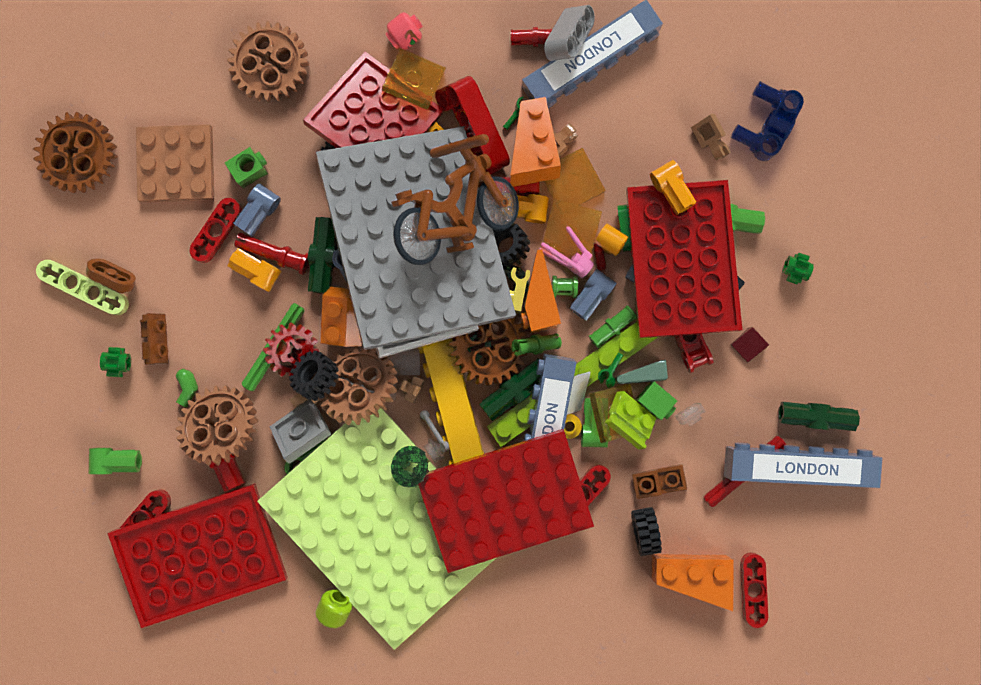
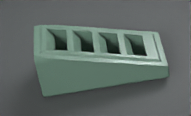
M660 360L619 375L615 378V383L664 381L668 379L666 360Z

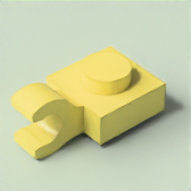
M513 267L511 279L515 283V291L510 290V295L515 313L520 314L530 271L526 270L525 277L519 279L516 277L517 268Z

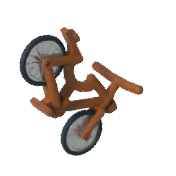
M486 134L466 138L430 150L429 153L432 158L460 151L465 159L464 165L446 176L445 183L449 185L450 193L444 201L437 202L433 200V192L428 189L412 194L411 189L395 194L397 200L392 201L393 207L408 202L415 203L414 208L407 209L400 214L396 220L393 232L396 249L407 262L414 265H425L431 262L439 252L441 239H452L453 245L446 247L447 253L474 248L473 242L464 243V241L472 240L477 232V228L473 224L476 197L480 217L490 228L505 230L515 222L519 211V202L515 189L506 179L496 176L491 177L489 172L485 171L491 167V159L487 154L476 156L470 149L486 145L489 142V137ZM470 173L464 213L462 215L456 203L460 198L463 188L462 178ZM430 212H445L453 227L439 228L437 221Z

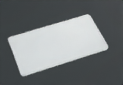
M591 372L574 376L567 415L581 410Z

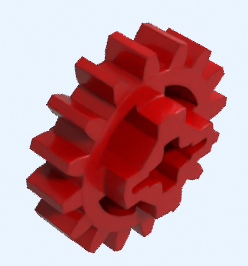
M289 323L287 329L281 324L279 325L280 331L278 333L274 330L271 331V334L274 336L272 339H265L269 347L263 348V352L269 356L265 357L264 360L271 364L269 368L273 372L278 370L277 373L281 377L286 372L288 376H293L290 371L297 367L294 364L296 361L300 363L302 355L307 357V352H319V349L313 346L318 343V340L312 337L313 333L309 329L305 331V327L301 324L296 328L295 324ZM291 335H298L303 339L298 338L295 340ZM290 344L294 347V348H292V356H291L290 354H288V353L291 352V349H290L291 346H290ZM288 361L291 363V365H283L279 362L284 363Z

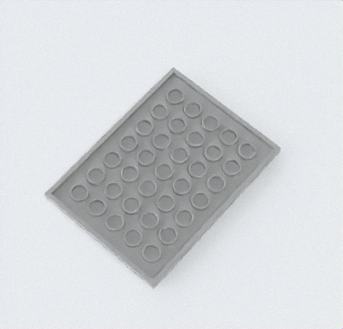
M464 126L316 152V159L363 351L506 320L516 316L493 229L487 226L480 217L477 208V197L473 216V224L476 226L477 232L472 240L464 241V243L473 242L474 248L447 253L446 247L453 245L452 239H441L439 252L431 262L425 265H414L402 258L394 243L393 232L396 220L402 212L414 208L415 205L414 202H408L393 207L392 201L397 200L395 194L410 189L412 194L428 189L433 192V200L437 202L444 201L450 193V188L445 183V178L464 165L465 159L460 151L438 158H432L429 152L432 148L466 139L467 135ZM470 173L462 178L463 188L460 198L456 203L462 215L464 213ZM483 197L484 209H485V212H486V214H487V216H488V218H489L488 211H487V207H486L485 200H484V197ZM430 212L437 221L439 228L453 227L445 212ZM411 213L404 219L401 225V243L405 251L412 258L423 260L431 253L434 240L415 243L408 242L407 234L410 233L413 213ZM429 222L428 229H433Z

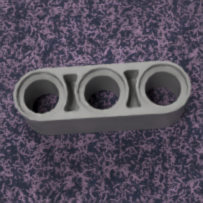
M590 5L564 9L545 41L544 49L548 60L554 61L576 57L594 25L595 16Z

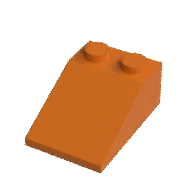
M542 249L536 252L523 308L524 313L520 315L523 330L528 329L529 334L556 328L561 324Z
M330 287L322 295L320 342L322 344L344 347L362 346L349 290L346 288Z

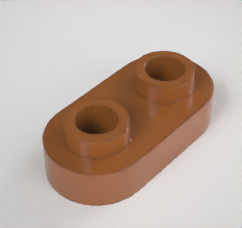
M91 259L87 262L86 275L91 280L118 293H126L134 289L136 277L130 271L104 259Z

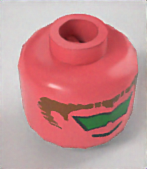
M402 12L387 24L388 32L385 34L396 49L408 50L421 40L422 33L420 29L423 25L415 14L410 17L409 14Z

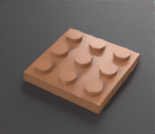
M211 125L136 127L137 201L214 200L213 129Z

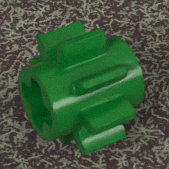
M798 252L794 257H787L782 269V273L788 275L786 281L801 284L802 280H809L814 268V264L808 262L810 256Z
M109 347L108 352L101 354L100 369L107 371L106 376L123 377V372L130 371L132 359L130 354L125 353V348Z

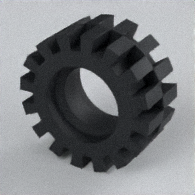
M505 220L501 221V225L507 223ZM514 223L505 230L493 229L497 247L506 238L511 237L514 240L509 250L503 253L499 252L503 269L506 270L507 266L513 269L514 263L518 266L522 264L520 262L521 257L524 260L527 258L524 252L530 251L528 247L530 240L527 238L526 233Z
M307 352V357L302 355L300 363L296 361L294 364L297 367L291 369L290 373L293 376H289L290 386L306 399L318 401V397L320 399L325 397V392L327 394L331 392L329 389L331 386L335 387L336 383L333 380L338 379L339 375L336 372L339 370L336 367V363L321 352Z
M653 508L632 510L633 533L640 556L661 553V535Z

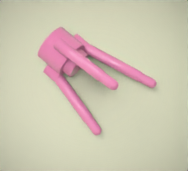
M569 226L566 227V231L582 252L581 255L576 253L569 259L546 243H541L539 249L543 250L544 255L568 268L580 278L585 277L594 266V263L590 260L592 254L586 250Z

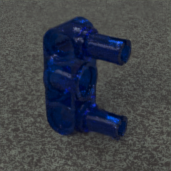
M759 81L752 95L770 103L773 108L763 124L761 133L758 132L756 134L738 124L730 138L750 147L749 150L752 151L758 160L768 161L779 153L785 140L791 133L796 118L803 107L804 99L802 94L796 90H777ZM785 100L792 102L794 108H788L785 105ZM763 143L771 146V153L763 149Z

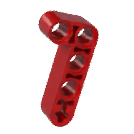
M466 76L436 90L435 99L437 104L444 109L443 111L453 110L460 127L464 126L467 138L486 134L489 137V142L486 145L470 148L476 156L487 154L490 157L491 167L485 171L492 175L510 164L508 152L476 81L471 76Z

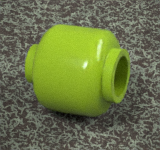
M338 589L326 591L317 605L315 611L316 618L325 627H341L346 623L353 605L350 603L349 597H345Z

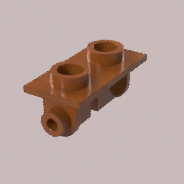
M146 313L142 315V320H140L141 338L148 337V342H142V360H145V365L168 363L166 314Z

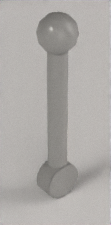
M427 410L421 411L420 418L427 422L440 443L441 451H449L448 442H444L429 418V412Z

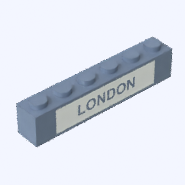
M644 0L587 37L575 58L548 62L522 79L521 87L530 100L546 97L547 106L550 108L561 95L568 96L578 88L577 85L585 81L588 83L596 78L598 71L606 68V70L612 68L619 62L618 58L625 54L630 56L639 49L638 45L645 41L650 43L660 35L659 31L663 23L649 2Z
M544 354L543 360H538L536 374L540 375L538 385L534 384L532 399L535 400L534 410L530 409L528 413L527 424H530L531 427L530 433L525 434L524 441L564 429L577 363L573 358Z
M735 443L734 447L726 446L724 477L732 481L880 488L882 457L873 455L872 450L857 449V453H849V449L833 448V452H824V448L813 446L808 447V451L800 450L799 446L784 445V449H775V445L759 444V448H750L748 443Z

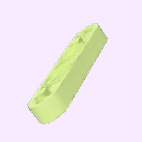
M43 260L37 265L36 274L40 280L113 315H122L128 310L129 301L125 295L115 292L113 289L95 282L85 275L52 260ZM46 268H51L53 271L61 275L59 276V278L56 276L48 275V273L45 272ZM74 275L78 283L75 288L69 289L66 286V280L69 276ZM93 286H97L100 290V294L95 300H91L88 296V290ZM106 297L113 300L118 299V302L121 304V306L119 308H114L113 304L106 302L104 300L106 299Z

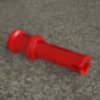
M241 232L236 237L245 241L243 243L235 240L234 246L236 248L274 260L281 268L289 267L295 269L301 275H305L309 268L308 253L305 255L293 251L289 246L280 248Z

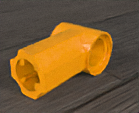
M674 160L650 172V179L660 193L663 192L676 215L696 204V200L683 181V173Z
M502 193L508 199L509 204L504 208L499 207L498 215L511 217L513 208L510 194ZM535 194L527 196L517 195L519 202L517 218H522L524 221L531 223H546L548 197Z
M606 223L596 237L595 243L601 246L607 254L617 256L625 245L628 236Z
M239 248L233 252L227 265L235 272L249 278L250 282L267 292H270L281 273V270L264 260L256 259Z

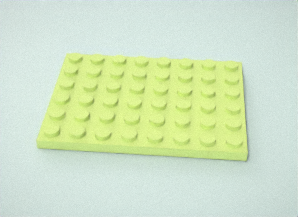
M380 408L378 410L379 417L377 418L373 414L370 415L369 423L364 418H361L360 425H357L353 420L350 425L344 423L257 502L345 597H349L350 603L395 650L496 558L454 572H447L416 480V475L437 468L393 419Z

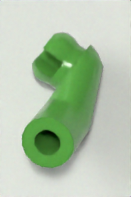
M180 369L176 373V379L182 388V392L176 402L184 407H188L187 401L193 399L198 385L191 371Z

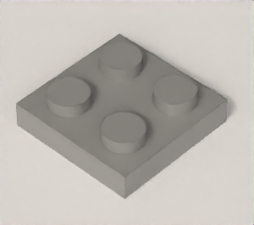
M312 400L304 402L270 426L281 454L289 464L331 435L317 405Z

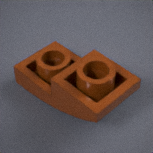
M683 464L632 474L637 499L688 489Z

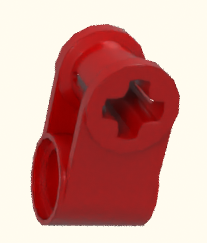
M693 334L690 342H686L682 335L674 336L683 363L689 373L694 372L695 368L702 365L714 363L713 356L702 334Z

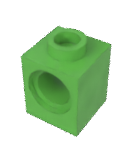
M251 147L225 162L235 181L243 189L268 174L264 167L267 165L265 158L260 151L255 153ZM247 162H254L253 169L249 172H244V165Z
M654 381L650 382L635 399L654 415L657 420L668 419L676 410L674 405L677 400Z

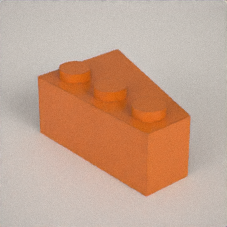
M546 97L525 100L520 103L510 174V184L513 187L560 178L561 164Z
M652 554V580L656 585L733 611L734 560L727 555Z

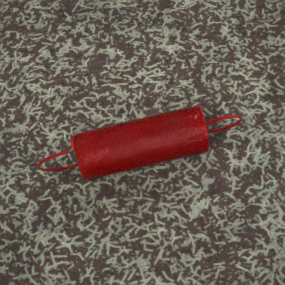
M593 244L597 269H606L604 250L598 244Z

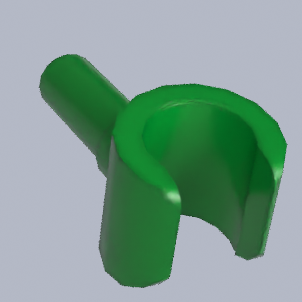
M520 97L517 100L515 111L503 126L506 130L519 117V105L524 97Z
M619 352L608 369H603L598 373V379L601 384L607 379V388H612L615 385L613 373L624 356Z

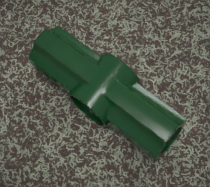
M316 217L313 243L310 244L308 251V264L310 266L308 292L324 294L331 287L333 268H335L333 254L337 250L332 220L328 217Z
M539 358L535 359L519 373L511 375L510 380H504L496 391L479 403L491 421L495 420L512 405L516 406L531 394L534 384L538 385L540 375L536 374Z
M781 402L778 408L779 423L804 425L806 428L856 431L860 422L858 410L835 408L827 404Z

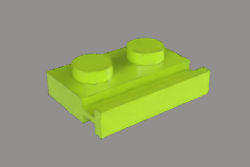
M619 391L616 393L609 410L610 417L606 419L605 423L638 450L646 449L647 445H645L646 439L650 438L656 417L625 391Z

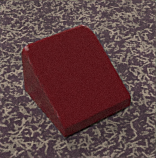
M753 327L747 328L730 344L747 363L769 346L767 341Z

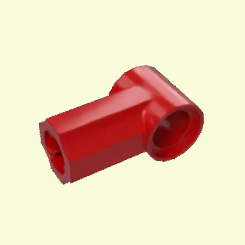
M233 454L230 455L229 463L221 458L220 465H216L213 461L209 465L211 469H214L224 492L245 483L235 460L236 456Z

